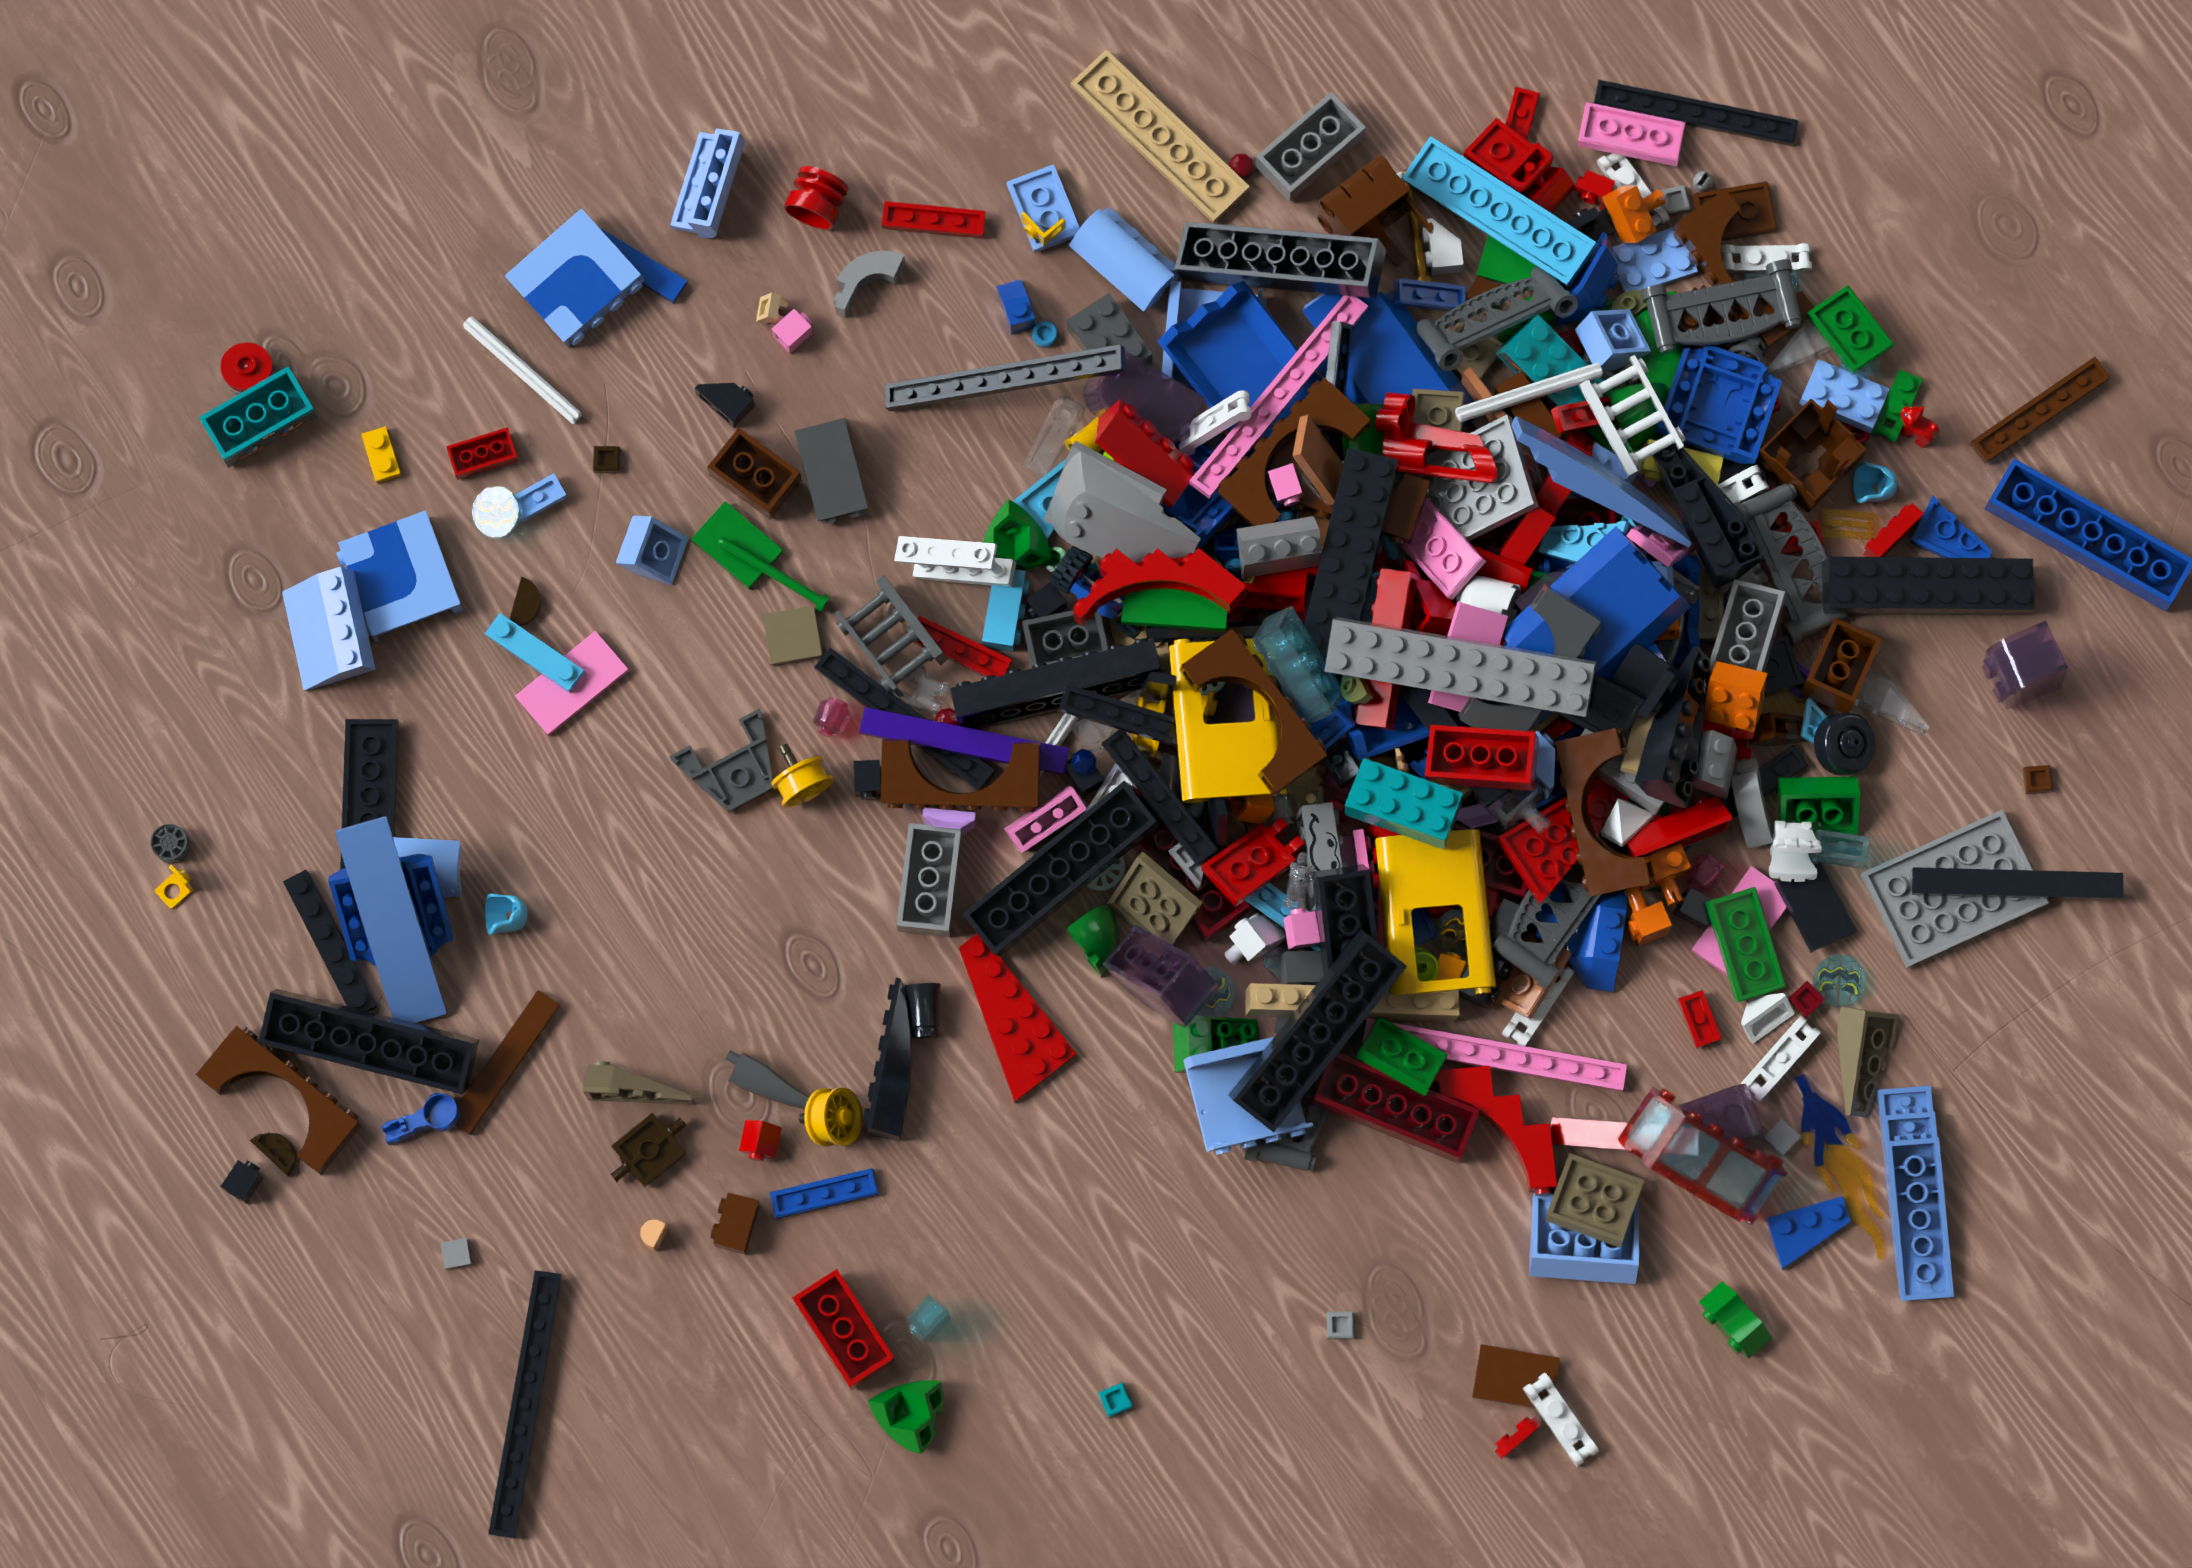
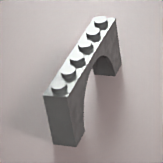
M1546 583L1531 604L1533 611L1539 614L1551 629L1554 640V654L1581 659L1586 651L1584 646L1590 638L1594 639L1600 631L1601 626L1599 624L1601 621L1599 617ZM1469 697L1458 715L1461 721L1472 728L1528 731L1531 726L1535 727L1540 721L1542 709Z

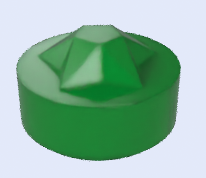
M1060 547L1051 548V558L1044 563L1046 569L1053 572L1067 551Z

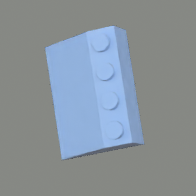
M344 567L334 568L318 573L282 592L304 691L376 670L353 570Z
M1533 1193L1529 1276L1636 1284L1639 1267V1201H1637L1621 1247H1617L1545 1221L1553 1195L1536 1196Z

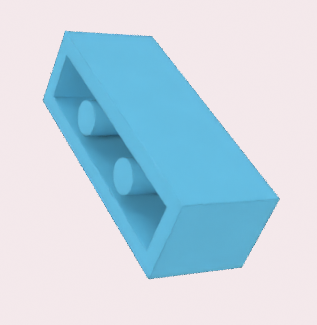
M1015 570L1012 587L991 586L982 639L983 646L990 649L1014 652V646L1020 644L1022 630L1017 629L1019 620H1024L1026 605L1022 604L1023 595H1028L1030 580H1026V571Z

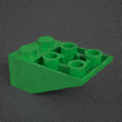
M1187 1015L1173 1020L1175 1073H1186L1183 1060L1189 1056L1258 1041L1257 1019Z

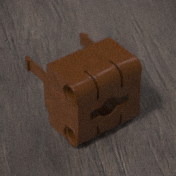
M1378 155L1362 167L1361 170H1358L1319 200L1317 219L1328 234L1378 238L1386 249V255L1396 267L1407 259L1384 232L1385 229L1406 213L1410 214L1412 211L1430 234L1434 232L1432 222L1428 223L1413 205V200L1409 194L1410 189L1382 155ZM1391 204L1396 206V209L1393 211L1386 210Z
M1811 398L1760 449L1755 461L1778 486L1793 484L1797 492V498H1794V501L1801 509L1808 513L1866 454V448L1857 441L1853 433L1834 417L1839 408L1830 400H1827L1824 408H1822ZM1820 444L1827 451L1818 459V468L1813 473H1804L1797 479L1791 473L1797 467V457L1805 452L1811 453Z

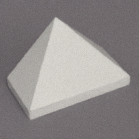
M1617 799L1601 831V836L1623 847L1654 818V814L1634 802Z
M1785 994L1761 995L1748 999L1741 1025L1750 1042L1754 1044L1795 1013Z

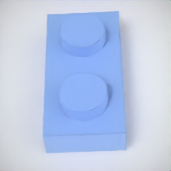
M553 473L511 498H513V507L515 506V511L523 523L567 498V495Z

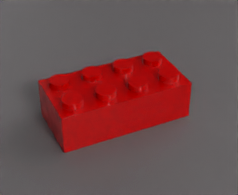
M1430 725L1425 777L1428 781L1441 785L1534 791L1539 738L1536 732Z
M837 1269L792 1297L795 1305L850 1390L858 1387L896 1362L891 1351Z

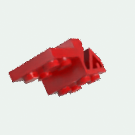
M1495 118L1464 151L1463 157L1551 214L1574 190V182L1565 169L1550 166L1554 160L1551 152L1537 142L1534 145L1498 118Z

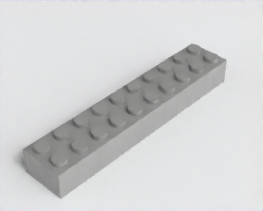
M1336 617L1332 622L1325 672L1586 717L1589 710L1597 662Z

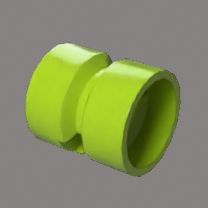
M1414 945L1418 979L1420 981H1433L1439 971V964L1436 958L1424 948Z

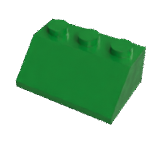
M1857 776L1778 778V821H1785L1787 823L1811 822L1815 838L1858 837L1861 793Z

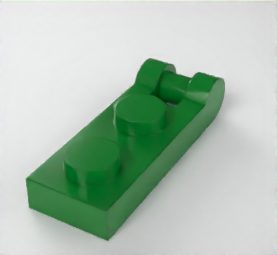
M1898 370L1872 429V434L1877 436L1881 434L1888 437V441L1896 442L1903 426L1900 415L1901 410L1905 406L1912 405L1923 379L1903 370ZM1885 420L1893 423L1894 427L1891 428L1884 425Z

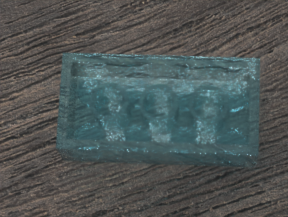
M1292 605L1266 617L1253 637L1254 646L1257 652L1265 658L1270 673L1276 676L1281 684L1283 694L1293 702L1295 713L1299 718L1303 717L1309 725L1332 715L1342 699L1341 685L1334 673L1325 672L1326 660Z

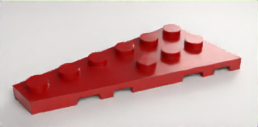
M1600 778L1592 782L1588 796L1589 817L1597 835L1601 833L1617 799L1626 801L1629 799L1626 795L1621 794L1615 788L1604 783ZM1568 797L1558 801L1497 838L1498 843L1539 905L1578 860V842L1574 840L1571 832L1573 819L1572 815L1568 814L1565 800Z
M975 934L959 947V951L1013 1101L1016 1103L1074 1058L1077 1053L1002 959L994 955L981 937Z

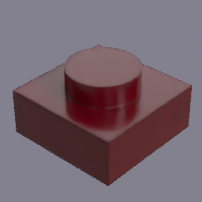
M1806 981L1788 998V1001L1806 1019L1825 1001V998Z

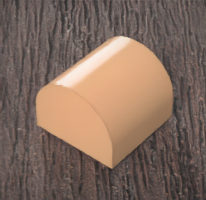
M649 1220L644 1223L640 1231L644 1244L654 1251L658 1250L668 1231V1227L659 1220Z

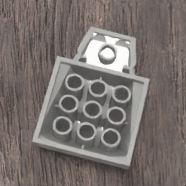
M1075 441L1071 446L1044 519L1045 522L1053 525L1058 535L1066 542L1101 558L1107 553L1112 554L1117 548L1133 562L1137 563L1141 562L1148 553L1153 554L1157 548L1171 559L1186 557L1189 553H1194L1197 550L1201 540L1199 536L1179 520L1169 517L1164 513L1161 504L1167 489L1078 441Z

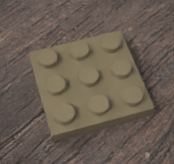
M1142 852L1137 856L1107 904L1163 953L1167 954L1172 950L1203 902Z
M1569 1153L1545 1221L1621 1247L1644 1180Z

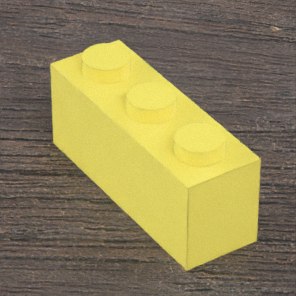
M1649 439L1644 443L1643 448L1656 441ZM1684 448L1713 482L1718 485L1723 457ZM1652 455L1640 461L1638 474L1645 475L1644 479L1648 481L1658 482L1662 480Z

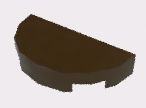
M522 576L510 615V620L520 627L534 620L541 609V597L537 587L530 580Z
M278 1133L258 1134L249 1140L288 1177L290 1176L295 1167L296 1155L293 1146L285 1137Z

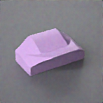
M1500 798L1488 808L1485 807L1482 801L1461 806L1455 822L1468 826L1471 829L1497 822L1500 810L1504 806L1503 800Z
M924 808L923 823L934 827L961 829L963 836L975 828L976 813Z

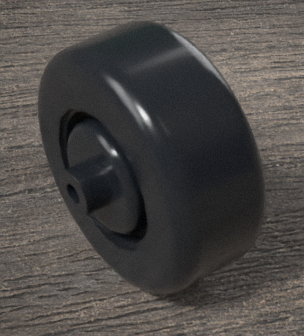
M1852 712L1838 713L1826 717L1819 724L1814 735V751L1817 760L1826 771L1837 776L1858 774L1867 769L1876 753V737L1869 722L1862 716Z

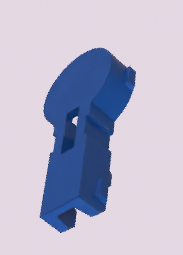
M437 1092L430 1095L431 1097L425 1102L422 1109L417 1110V1113L405 1115L396 1120H390L381 1126L386 1135V1143L391 1146L415 1136L423 1130L447 1131L452 1129L460 1118L458 1103L447 1094H439Z

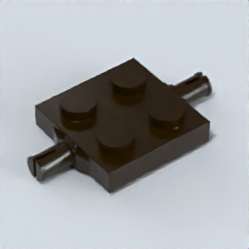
M651 1113L611 1145L619 1155L622 1165L610 1173V1175L618 1182L626 1174L630 1173L644 1187H647L686 1155L675 1137L678 1132L687 1127L686 1123L680 1117L671 1126L667 1127Z

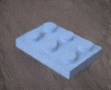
M1054 164L1006 182L1020 220L1021 214L1025 212L1043 233L1062 218L1066 220V228L1045 246L1037 238L1033 240L1026 233L1034 253L1073 239L1080 227Z
M1673 228L1651 234L1638 243H1623L1612 247L1618 262L1617 275L1620 276L1619 284L1623 293L1628 290H1642L1652 285H1666L1697 275L1698 270L1689 257L1690 252L1684 244L1680 245L1673 234Z
M1818 359L1799 404L1804 406L1812 398L1820 407L1824 408L1826 401L1830 400L1839 408L1834 416L1837 420L1871 433L1890 388L1856 374L1852 375L1846 370Z

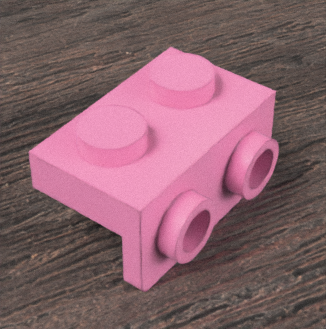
M1363 829L1353 830L1352 836L1342 837L1343 851H1340L1341 861L1345 860L1347 867L1363 864L1370 869V877H1373V874H1375L1373 861L1368 862L1367 852H1371L1369 836L1364 837Z

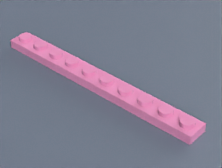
M1344 295L1250 407L1251 418L1239 421L1190 479L1189 484L1209 499L1219 489V483L1227 475L1230 476L1241 459L1250 452L1328 358L1332 321H1340L1354 326L1368 310L1367 304L1356 296Z
M1366 1019L1362 1044L1376 1020ZM1393 1023L1448 1054L1446 1061L1479 1067L1490 1066V1069L1622 1092L1624 1088L1627 1064Z

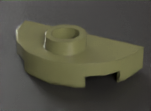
M1628 290L1614 300L1611 310L1630 309L1633 317H1636L1648 307L1647 303L1642 301L1641 290Z
M1343 675L1340 689L1342 697L1347 702L1354 705L1358 703L1365 704L1373 698L1364 678Z

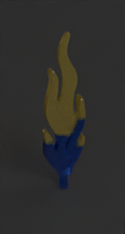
M1802 1074L1795 1078L1803 1095L1801 1099L1803 1110L1800 1123L1802 1141L1805 1146H1808L1810 1144L1811 1131L1813 1130V1159L1819 1177L1832 1193L1835 1191V1187L1826 1172V1168L1835 1176L1842 1190L1849 1217L1872 1237L1877 1258L1881 1259L1883 1256L1881 1233L1864 1212L1857 1194V1185H1859L1863 1190L1870 1211L1878 1218L1883 1217V1213L1876 1204L1871 1175L1863 1162L1840 1141L1836 1135L1835 1127L1840 1130L1847 1143L1853 1148L1857 1149L1859 1143L1854 1138L1844 1115L1836 1107L1818 1096L1816 1092L1813 1093L1805 1074Z

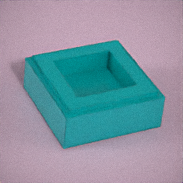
M1123 1382L1098 1392L1108 1418L1133 1408Z

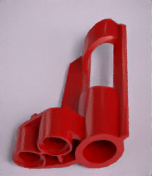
M1393 392L1386 394L1384 409L1378 410L1375 426L1377 432L1384 433L1383 456L1398 459L1401 464L1399 472L1493 483L1498 479L1494 459L1488 448L1483 445L1479 435L1413 423L1416 406L1415 396ZM1433 448L1469 452L1475 470L1428 465L1426 455Z

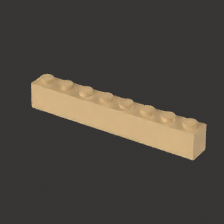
M1250 983L1245 990V1016L1290 1018L1316 985ZM1389 988L1365 1020L1367 1018L1377 1020L1378 1016L1387 1021L1453 1023L1459 1016V990L1391 996V988Z

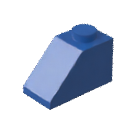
M1021 279L996 286L1011 335L1032 329L1035 326V316Z

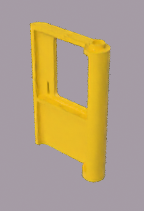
M1178 639L1174 641V645L1169 646L1171 674L1177 677L1176 686L1173 689L1182 802L1184 803L1205 802L1209 798L1271 794L1258 777L1260 771L1274 757L1278 746V724L1269 704L1261 695L1253 690L1254 721L1206 724L1203 720L1201 688L1194 691L1179 671L1183 663L1214 641L1190 643L1189 639ZM1245 639L1248 644L1246 648L1252 655L1256 654L1263 663L1262 669L1267 676L1272 675L1277 681L1273 639ZM1287 788L1278 794L1287 795Z
M1478 829L1451 831L1445 850L1404 835L1376 838L1386 949L1407 966L1390 987L1391 996L1467 989L1475 990V994L1491 993V988H1495L1496 983L1480 831ZM1460 905L1463 909L1469 976L1457 979L1420 981L1417 976L1411 911L1416 908Z

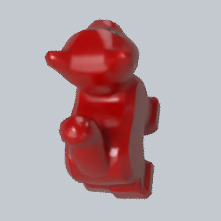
M1905 406L1900 413L1904 423L1900 433L1907 438L1911 435L1917 438L1915 444L1925 448L1938 435L1940 431L1938 424L1923 416L1924 406Z

